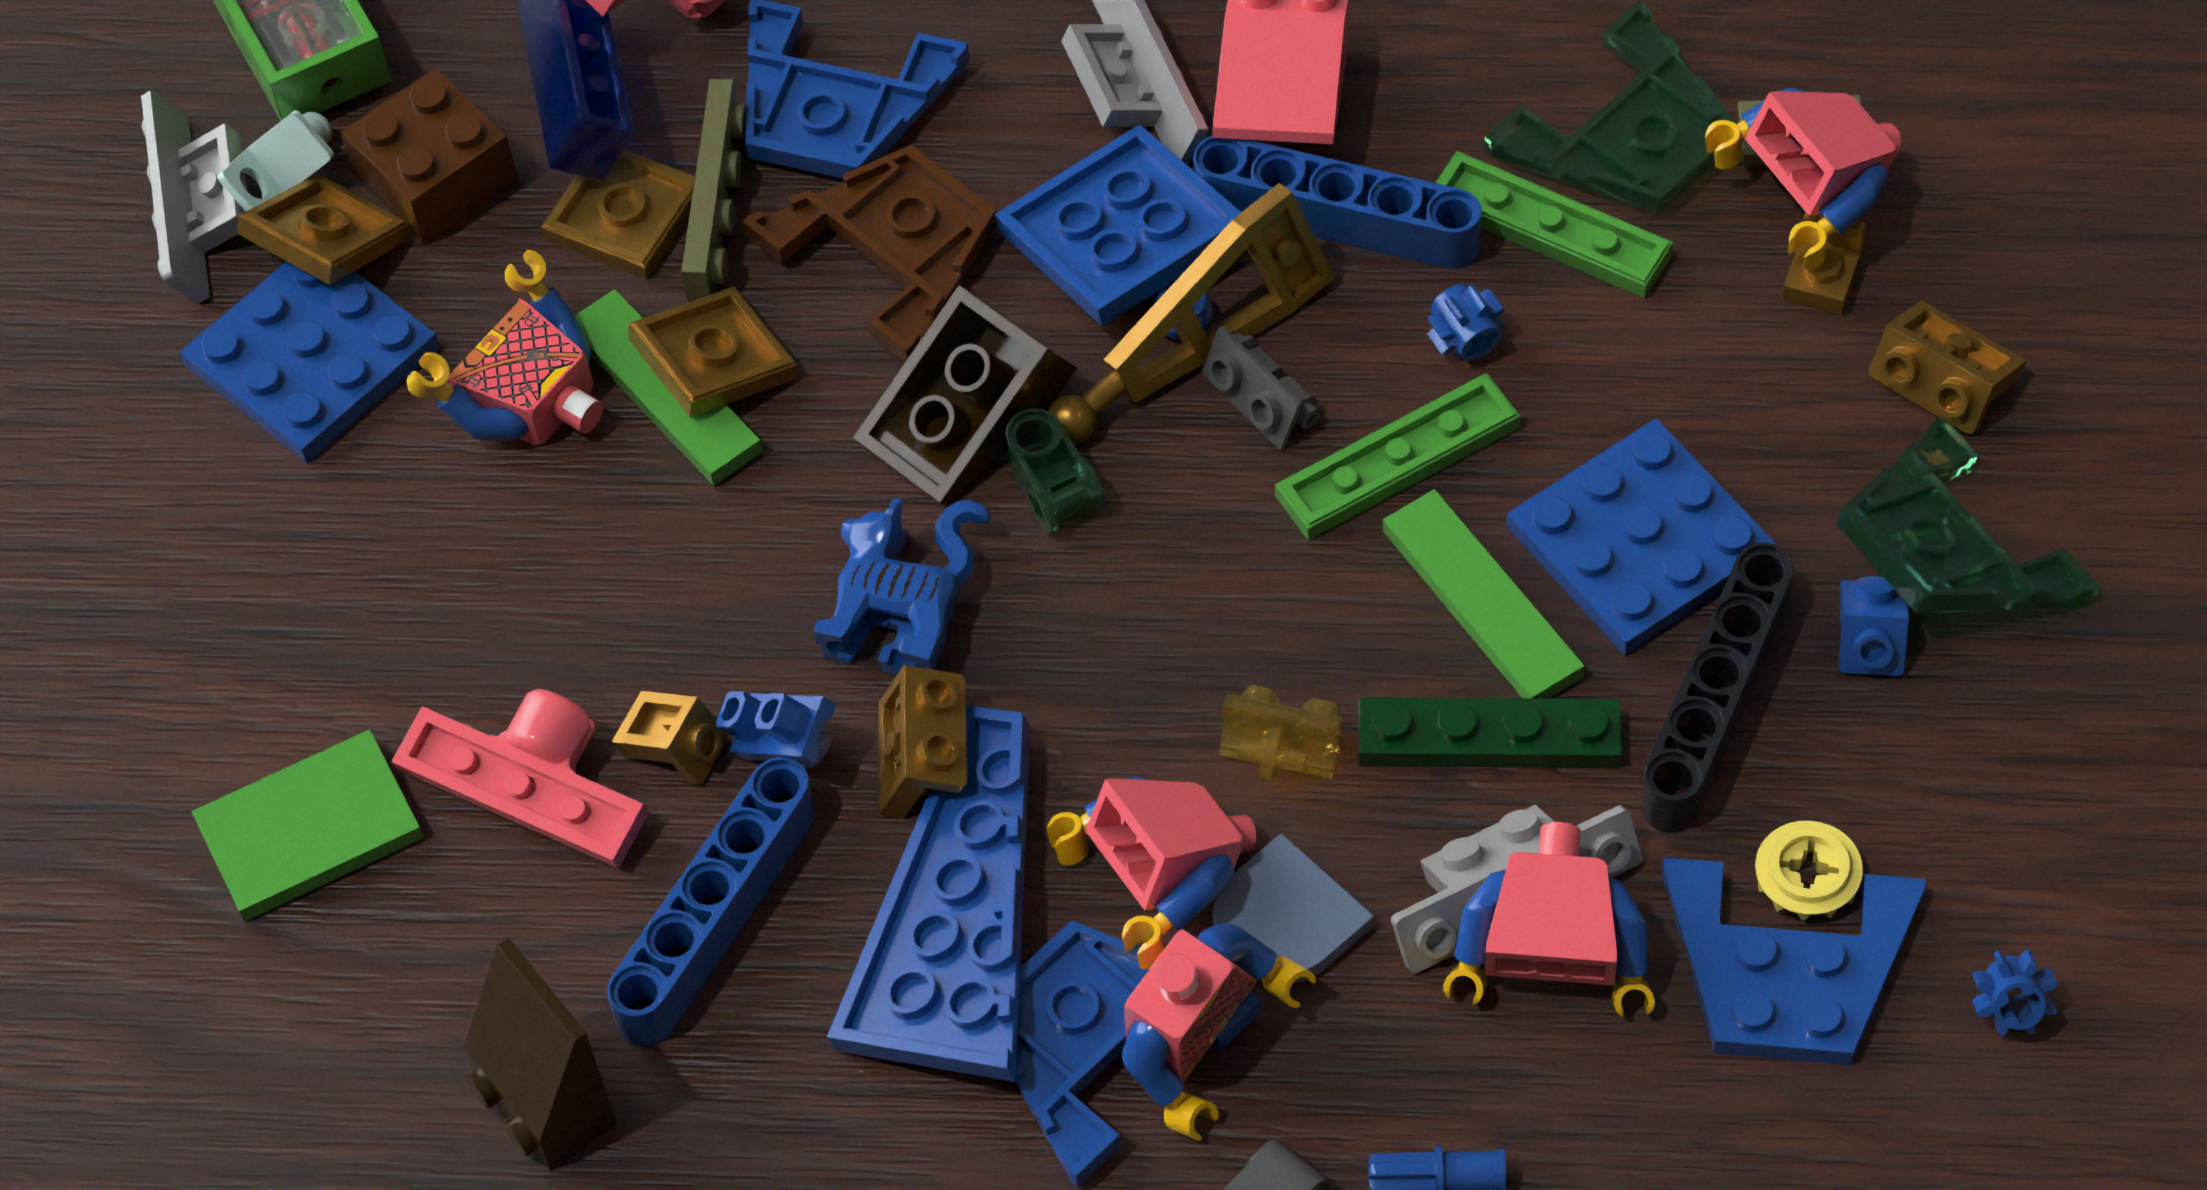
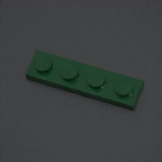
M1359 697V766L1620 768V699Z

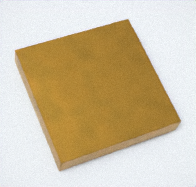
M600 141L541 226L543 238L546 241L647 280L690 216L695 176Z
M316 174L238 215L237 234L330 285L406 243L410 224L326 177Z
M734 286L629 322L628 340L690 418L791 382L796 378L797 363Z

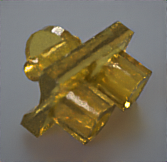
M1249 685L1241 696L1229 693L1226 696L1222 709L1223 730L1219 755L1259 763L1260 781L1274 784L1276 782L1280 768L1333 779L1338 764L1342 717L1337 716L1338 706L1335 702L1312 698L1310 701L1304 702L1302 709L1279 704V696L1272 689Z

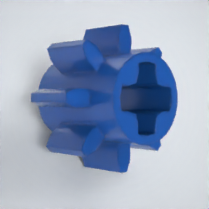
M1457 284L1444 290L1433 301L1430 308L1432 315L1428 316L1427 319L1433 328L1427 335L1442 356L1453 351L1458 359L1476 360L1490 353L1500 342L1502 337L1500 329L1504 328L1505 325L1499 316L1505 309L1489 288L1479 293L1474 285Z
M2026 949L2020 957L2004 956L1999 950L1994 951L1995 961L1989 965L1986 972L1974 971L1972 974L1977 988L1983 992V994L1977 995L1972 1000L1978 1017H1988L1994 1014L1993 1022L2000 1036H2004L2009 1028L2014 1030L2025 1029L2030 1035L2036 1034L2035 1025L2042 1019L2044 1014L2056 1015L2058 1011L2053 998L2045 993L2053 990L2058 985L2052 969L2043 968L2036 971V961L2032 951ZM2020 988L2022 993L2010 998L2008 992L2012 989Z

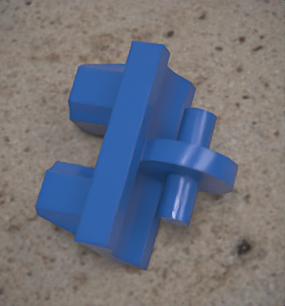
M729 691L717 718L716 726L735 736L729 752L742 760L767 761L772 758L786 757L796 760L807 769L818 765L828 752L831 737L825 721L834 714L837 704L823 696L786 695L784 693H751L749 695L744 691Z

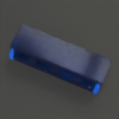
M518 0L517 7L549 168L563 171L570 175H580L604 181L634 134L609 13L602 17L586 0Z

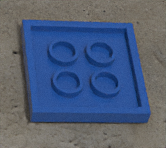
M1139 124L995 213L994 216L998 232L1098 324L1104 326L1177 280L1220 232L1241 212Z
M286 261L179 353L185 367L304 462L308 463L420 365L418 361L425 353L436 352L440 345L436 333L354 271L328 285Z
M1657 418L1509 511L1506 520V527L1624 656L1721 594L1735 561L1743 549L1752 544L1762 542L1776 544Z

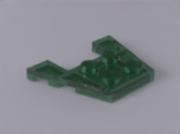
M1638 0L1604 30L1603 46L1642 72L1570 137H1566L1520 105L1484 136V152L1500 160L1660 214L1714 165L1715 151L1708 153L1706 149L1705 135L1708 127L1713 122L1719 120H1729L1735 124L1737 123L1702 77L1692 74L1679 57L1680 48L1669 34L1663 36L1653 22L1652 11L1645 3Z
M1944 417L1933 422L1926 434L1918 442L1914 440L1903 451L1896 463L1888 470L1884 468L1844 506L1836 521L1838 527L1915 613L2081 608L2091 605L2101 589L2099 584L2065 548L2021 564H2016L1956 499L1943 482L1970 473L1979 455Z

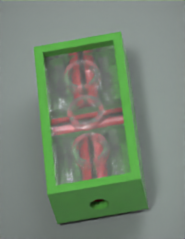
M212 0L280 121L293 111H299L302 115L306 112H316L319 114L392 81L379 36L358 0Z

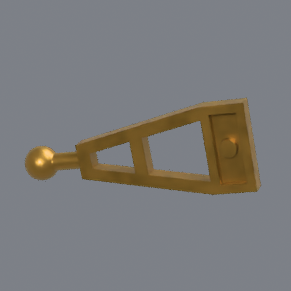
M1278 183L1236 216L1103 359L1110 373L1082 396L1065 395L1053 402L1047 413V426L1055 439L1065 444H1078L1085 441L1095 429L1096 415L1124 394L1136 403L1205 364L1218 327L1224 326L1232 335L1241 333L1243 336H1254L1292 314L1335 279L1293 192ZM1247 249L1269 294L1204 330L1192 307ZM1174 327L1182 344L1136 369L1139 363Z

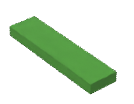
M1456 151L1436 181L1438 184L1468 191L1479 200L1482 208L1481 229L1644 299L1673 254L1672 241L1459 151Z
M616 289L575 315L591 350V358L713 486L763 452L760 439L727 405L691 418L687 415L628 340L629 322L641 319L642 317Z
M1485 373L1275 484V497L1309 541L1520 429L1521 416L1489 375Z
M1435 489L1383 519L1384 534L1522 698H1551L1584 678V664Z

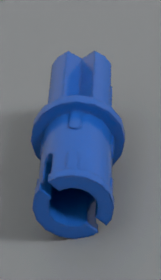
M1435 1145V1152L1374 1153L1370 1155L1368 1161L1370 1190H1506L1505 1150L1443 1152L1442 1145Z

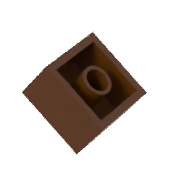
M434 68L340 132L354 176L393 215L410 224L409 231L423 245L519 180L507 136L437 68Z

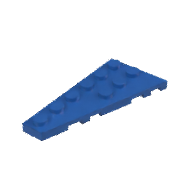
M966 705L967 784L960 793L931 788L929 790L828 1032L827 1039L835 1051L1015 1082L1031 727L1023 713Z

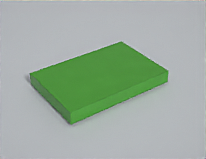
M370 729L191 811L244 922L423 839L421 829Z

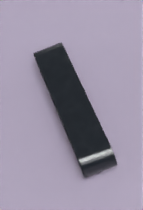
M1765 542L1752 544L1743 549L1737 557L1645 765L1641 810L1648 824L1661 832L1676 833L1684 831L1691 827L1699 817L1787 614L1794 565L1791 556L1786 550L1776 544ZM1754 582H1767L1772 586H1758ZM1742 632L1750 635V637H1735L1730 633ZM1712 683H1720L1728 686L1729 688L1720 690L1711 688L1707 685ZM1688 735H1699L1707 740L1701 742L1689 741L1684 737ZM1673 787L1682 790L1684 793L1669 795L1660 790Z

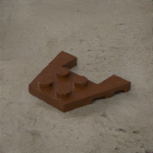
M909 145L843 174L844 182L817 194L808 189L790 197V206L767 216L760 210L742 221L745 235L781 264H784L826 228H830L904 286L905 289L868 320L870 335L904 362L907 361L957 287L962 283L997 225L994 216L996 209L913 145Z

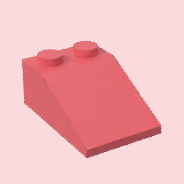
M1349 0L1227 1L1213 119V138L1334 144L1348 55Z

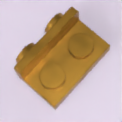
M1921 300L1887 324L1868 373L1871 378L1967 434H1972L1980 428L1990 402L2019 381L2027 360Z
M903 665L879 701V815L905 818L920 796H926L930 788L960 793L967 784L965 678L961 674Z

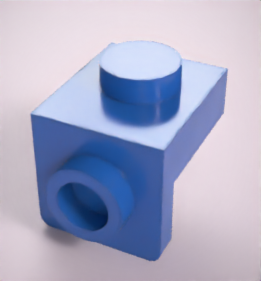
M1866 576L1859 578L1857 581L1840 580L1839 615L1841 635L1838 660L1839 670L1842 673L1902 675L1905 669L1909 624L1906 584L1893 583L1891 580L1879 576Z

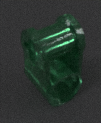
M1030 408L1020 411L1012 417L1006 430L1009 469L1012 477L1026 496L1035 518L1047 534L1057 531L1059 529V522L1088 508L1098 511L1106 507L1105 495L1094 470L1087 460L1081 457L1059 420L1051 412L1044 409ZM1032 446L1045 447L1043 450L1039 451L1026 450L1028 447Z

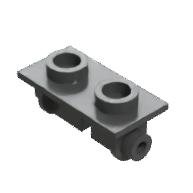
M1224 326L1218 327L1202 374L1280 451L1285 449L1293 427L1299 425L1302 429H1308L1318 421L1321 412L1317 408V399L1311 393H1307L1290 376L1277 379L1276 377H1278L1281 367L1258 345L1257 340L1253 336H1243L1241 333L1232 335Z

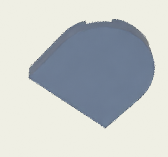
M1280 833L1234 873L1230 885L1216 897L1213 908V926L1220 923L1237 925L1274 950L1276 958L1280 956L1289 957L1316 976L1328 968L1374 927V915ZM1300 977L1295 981L1297 983L1306 981L1307 979H1305L1304 977ZM1262 978L1259 979V980L1256 979V981H1257V982H1262Z

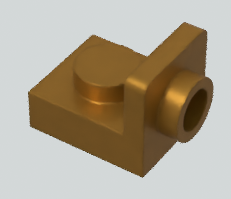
M1805 212L1802 222L1812 221L1817 223L1822 218L1819 214L1809 216ZM1857 220L1841 236L1834 232L1826 241L1824 262L1813 270H1805L1803 268L1804 256L1813 245L1804 244L1796 249L1784 283L1782 300L1842 315L1861 261L1866 224L1861 220Z
M641 691L614 736L612 743L624 757L672 763L689 783L703 784L728 741L729 734L716 726L717 719L696 696Z

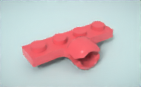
M535 689L526 694L509 727L498 736L487 735L422 706L391 761L399 771L618 869L649 814L648 809L643 803L576 774V765L596 730L595 723L589 718L588 713L575 702L560 694L543 689Z

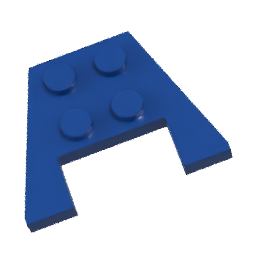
M750 0V37L748 38L749 78L746 93L745 145L748 158L843 179V174L885 156L967 65L970 59L968 43L918 32L899 78L894 79L791 57L790 53L804 24L802 9L767 0Z
M1663 857L1662 882L1665 892L1669 893L1675 913L1674 922L1680 942H1683L1692 970L1693 985L1714 1053L1851 1065L1881 998L1883 987L1895 960L1898 959L1904 945L1909 927L1921 906L1926 879L1865 874L1862 889L1861 933L1858 936L1721 924L1720 911L1724 862Z
M1071 920L1020 967L1015 1084L1068 1178L1075 1186L1079 1187L1121 1147L1120 1135L1076 1096L1122 1054L1126 1042L1124 1005L1149 969L1139 967L1137 953L1140 947L1136 946L1129 953H1125L1123 940ZM1250 992L1226 1026L1218 1034L1212 1046L1220 1052L1262 1012L1261 999Z

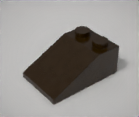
M959 285L853 438L939 503L947 505L1045 416L1050 406L1077 370V367L991 305Z
M508 937L496 947L464 1044L466 1055L473 1070L465 1076V1079L475 1096L487 1110L497 1104L509 1120L503 1123V1127L520 1153L527 1157L535 1151L551 1171L615 1126L616 1121L587 1033Z

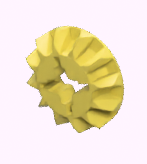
M1796 821L1775 829L1761 843L1755 860L1759 893H1765L1772 900L1776 912L1786 909L1797 913L1802 921L1806 920L1810 915L1826 914L1831 919L1837 909L1846 903L1852 904L1862 881V859L1855 844L1842 831L1817 821ZM1807 852L1813 853L1816 872L1824 874L1816 876L1814 884L1810 885V889L1803 888L1804 883H1801L1800 873L1796 872L1801 869L1802 862L1806 861Z

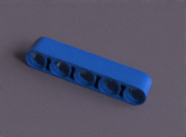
M1210 136L1202 140L1194 150V172L1240 212H1243L1275 185L1280 183L1293 192L1316 238L1452 269L1468 266L1480 254L1482 208L1479 200L1472 193L1463 189L1252 140L1223 139Z
M786 757L772 758L761 763L754 770L611 976L607 986V998L621 1037L630 1044L652 1046L663 1041L673 1031L812 827L815 820V805L809 777L805 768L796 760ZM781 795L794 796L786 802H772ZM747 845L760 846L751 853H737L740 848ZM711 896L725 897L721 902L714 905L701 904ZM677 947L690 948L679 957L665 956L670 950ZM641 999L655 1000L650 1006L642 1010L628 1009L633 1003Z

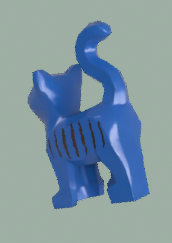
M894 497L886 511L871 510L860 518L846 519L841 527V538L849 547L850 558L838 577V598L835 613L832 619L818 620L814 628L815 642L821 645L823 656L852 664L861 653L863 645L875 625L897 631L894 642L884 645L878 658L884 673L897 676L903 665L920 666L921 668L934 670L947 641V625L954 618L958 595L963 584L973 571L975 554L968 542L960 534L959 529L964 523H988L991 519L990 510L983 504L967 500L957 501L942 511L935 523L936 543L949 559V564L945 568L896 560L910 539L908 530L903 529L901 522L902 499Z

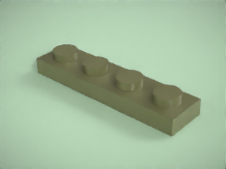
M709 79L681 271L688 302L716 293L717 284H726L728 254L726 248H722L723 236H732L734 231L735 208L733 200L729 199L730 187L740 186L741 155L739 151L735 150L737 140H745L746 104H738L733 79Z

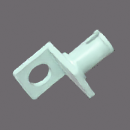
M293 111L239 154L217 175V178L246 212L303 182L333 158L334 152L327 144L332 135L331 126L326 118L316 112H306L302 115L299 111ZM240 172L246 173L256 180L262 191V199L253 197L245 190L240 180Z

